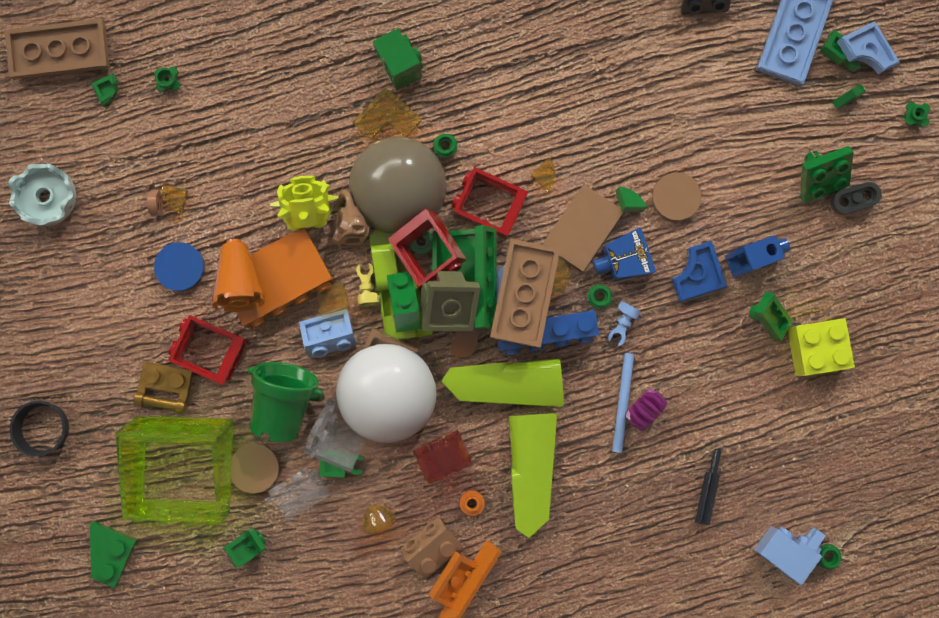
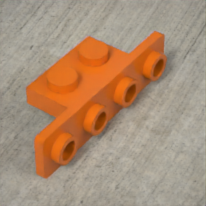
M485 541L474 560L455 551L428 594L433 600L445 605L438 618H461L470 606L474 596L483 585L487 575L502 553L491 541Z

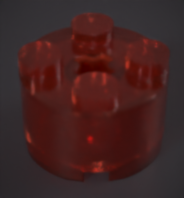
M459 430L445 435V440L440 436L429 441L428 448L424 445L412 451L428 484L444 479L449 474L458 472L473 463Z

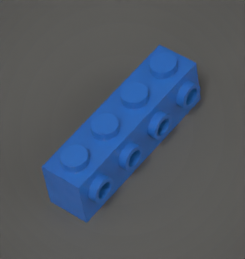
M593 310L546 318L540 349L497 340L499 352L505 351V356L519 354V349L528 347L530 352L544 350V345L554 343V348L568 346L571 340L578 339L579 344L593 342V337L599 335L596 312Z

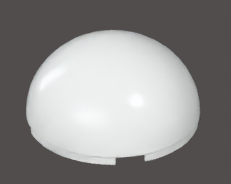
M377 344L357 352L342 368L336 386L337 404L344 421L357 434L375 442L392 443L413 436L428 422L436 403V384L428 365L413 351L394 344Z

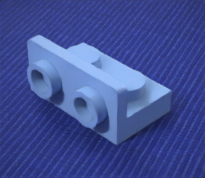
M347 309L299 322L304 348L310 358L323 357L335 351H345L357 345Z

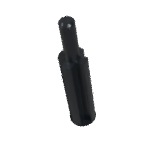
M716 448L713 452L710 471L705 472L695 522L702 525H710L720 475H717L722 451Z

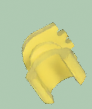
M370 263V271L366 275L361 274L360 264L356 268L357 275L361 279L359 291L362 294L357 296L358 306L360 307L378 306L380 304V296L372 292L374 284H371V280L374 275V269Z

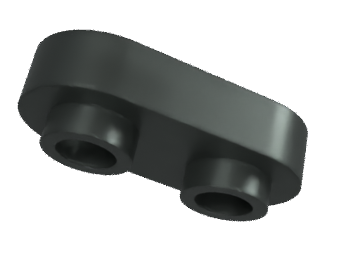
M865 182L836 192L831 198V207L837 214H850L876 205L881 200L882 192L877 184ZM863 192L869 195L868 200L863 197ZM840 199L846 202L845 207L840 205Z

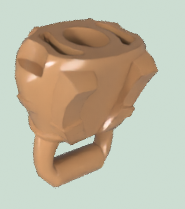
M343 189L339 194V198L336 199L338 214L333 222L334 232L331 242L340 248L353 249L361 246L369 234V226H367L361 210L354 205L349 190Z

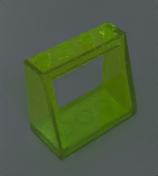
M136 416L115 432L123 520H133L135 523L157 521L161 524L171 521L182 522L183 524L206 522L208 525H217L225 520L230 513L233 418ZM146 443L212 445L215 501L143 499Z

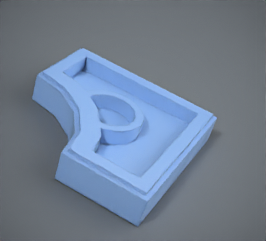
M875 21L837 41L849 62H865L877 74L900 63Z

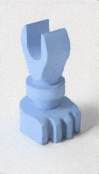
M622 301L618 309L623 315L618 317L617 321L619 323L607 336L608 341H610L614 333H619L621 339L617 346L625 342V332L627 327L632 325L631 319L637 320L641 313L637 308Z

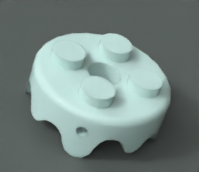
M30 164L22 174L11 177L8 182L11 191L10 206L18 213L21 220L37 226L56 225L65 220L74 208L76 190L71 178L51 164ZM44 190H49V200L41 202L39 198L40 193Z

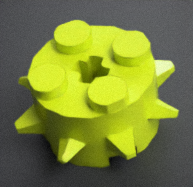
M315 176L294 177L290 179V184L285 187L282 185L278 187L277 195L279 201L270 203V206L280 207L281 210L277 216L280 219L283 218L288 229L292 231L312 226L316 228L325 226L331 214L330 201L339 198V196L328 195L330 185L326 184L324 180L322 182L316 181Z

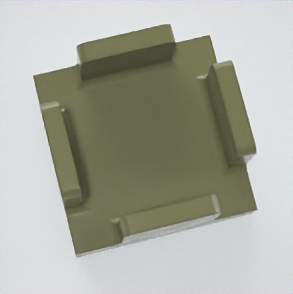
M437 271L436 277L438 281L422 283L420 307L423 313V331H473L481 288L478 282H466L462 272Z

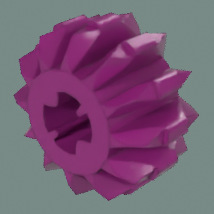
M652 388L647 389L625 412V417L633 427L640 431L645 430L665 409L667 401L659 392Z

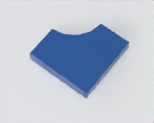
M712 241L688 248V260L685 269L680 275L671 279L679 302L727 288Z

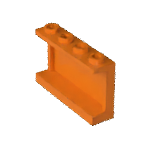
M300 228L251 254L264 294L265 303L260 307L259 303L253 304L252 310L236 312L244 327L255 329L265 324V319L271 315L278 317L288 311L286 307L294 303L300 305L310 299L308 295L316 291L319 294L332 287L330 283L335 280L329 273L306 228Z

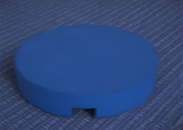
M175 242L165 246L158 253L154 262V272L158 281L164 287L173 291H187L194 288L201 280V277H203L205 261L202 254L194 246L184 242Z

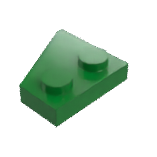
M92 521L89 525L91 578L115 588L121 580L138 539L97 521Z

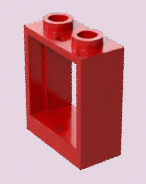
M474 167L472 173L467 172L463 179L462 186H465L462 194H457L453 200L451 207L454 208V216L475 226L485 225L496 228L497 236L507 240L525 202L528 191ZM477 180L515 197L501 228L463 211Z
M424 209L388 238L419 288H422V283L438 281L436 277L437 271H459L462 267L461 264L467 260L436 212L429 209ZM434 227L452 254V257L426 276L408 246L430 228Z
M189 315L180 324L179 332L181 333L178 340L174 341L170 346L168 361L222 385H229L249 340L198 317ZM198 325L232 340L218 373L183 359Z

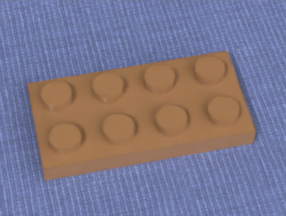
M102 18L5 30L9 77L12 80L110 68L106 26Z
M510 238L490 335L491 339L541 348L560 248Z

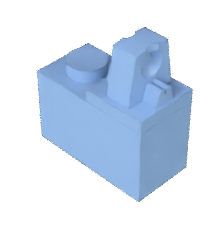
M770 526L754 548V551L790 579L802 585L822 558L819 554L821 551L819 545L825 535L819 530L812 528L806 536L801 535L797 539L793 538L794 535L783 527L777 529Z

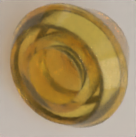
M376 503L365 508L367 513L363 515V531L367 534L377 533L395 523L396 517L386 505L380 506V503Z

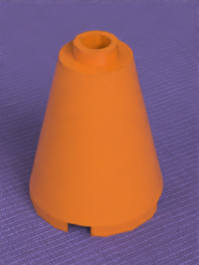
M240 239L227 240L221 246L212 306L215 309H218V305L223 306V311L227 312L252 310V305L259 303V307L265 303L264 294L247 244L243 243Z

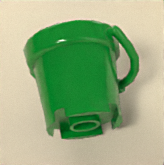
M266 362L256 365L254 368L249 367L247 372L251 376V383L254 388L249 423L250 431L260 438L262 432L270 434L269 441L273 442L294 441L296 435L299 436L309 400L321 402L325 399L322 390L317 388L319 381L316 375L302 367L281 362Z

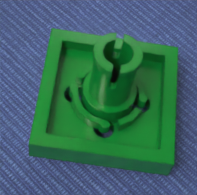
M849 146L823 156L817 150H813V154L811 151L806 154L804 158L805 163H802L800 198L804 203L818 200L850 186L854 152Z

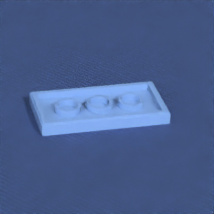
M780 0L756 71L802 86L808 74L833 0Z

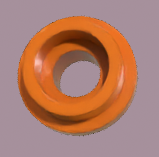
M470 490L461 496L460 508L466 515L476 516L484 509V498L479 492ZM475 499L477 501L476 507L470 508L467 505L468 500Z

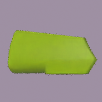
M376 229L369 238L376 287L380 296L384 333L399 340L432 336L433 331H423L421 293L415 281L414 286L420 312L421 329L396 333L387 275L408 272L388 240L393 233Z
M560 359L452 367L442 379L443 384L459 401L564 406Z
M556 413L509 416L515 528L528 538L549 520L557 423Z

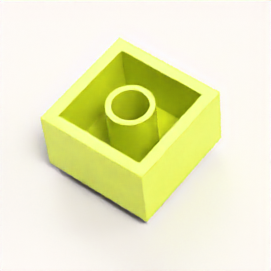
M846 318L789 327L787 330L796 376L855 368Z

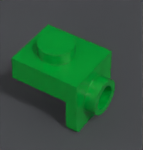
M251 528L222 549L234 567L238 569L266 549L264 546L266 541L259 531L255 532Z

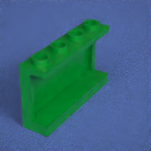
M479 225L475 226V229L448 231L467 259L461 264L462 267L459 272H462L466 282H478L481 287L474 329H492L497 306L496 228ZM436 230L433 231L431 241L433 249L432 272L452 257V254Z

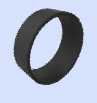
M32 401L22 405L14 413L10 422V436L13 444L22 453L30 456H43L58 449L65 442L69 433V422L66 414L58 406L45 401ZM39 406L52 407L57 411L62 421L60 440L49 450H38L31 447L25 441L22 433L24 418L32 409Z

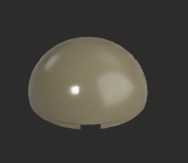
M388 137L372 143L362 151L351 169L349 192L354 205L361 210L366 223L384 232L396 233L424 209H429L438 214L446 196V175L440 160L426 145L411 138Z

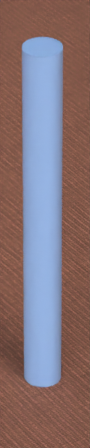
M624 353L612 448L613 452L622 453L626 425L625 412L628 409L634 354Z

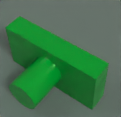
M765 292L759 304L753 305L749 311L750 318L761 321L774 340L782 341L793 322L774 293Z

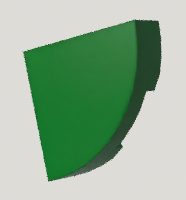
M114 73L91 83L103 107L113 101L118 91V80Z
M860 84L832 103L836 109H840L863 95L866 90Z
M618 187L615 191L622 212H644L647 208L643 199L634 191L625 187Z

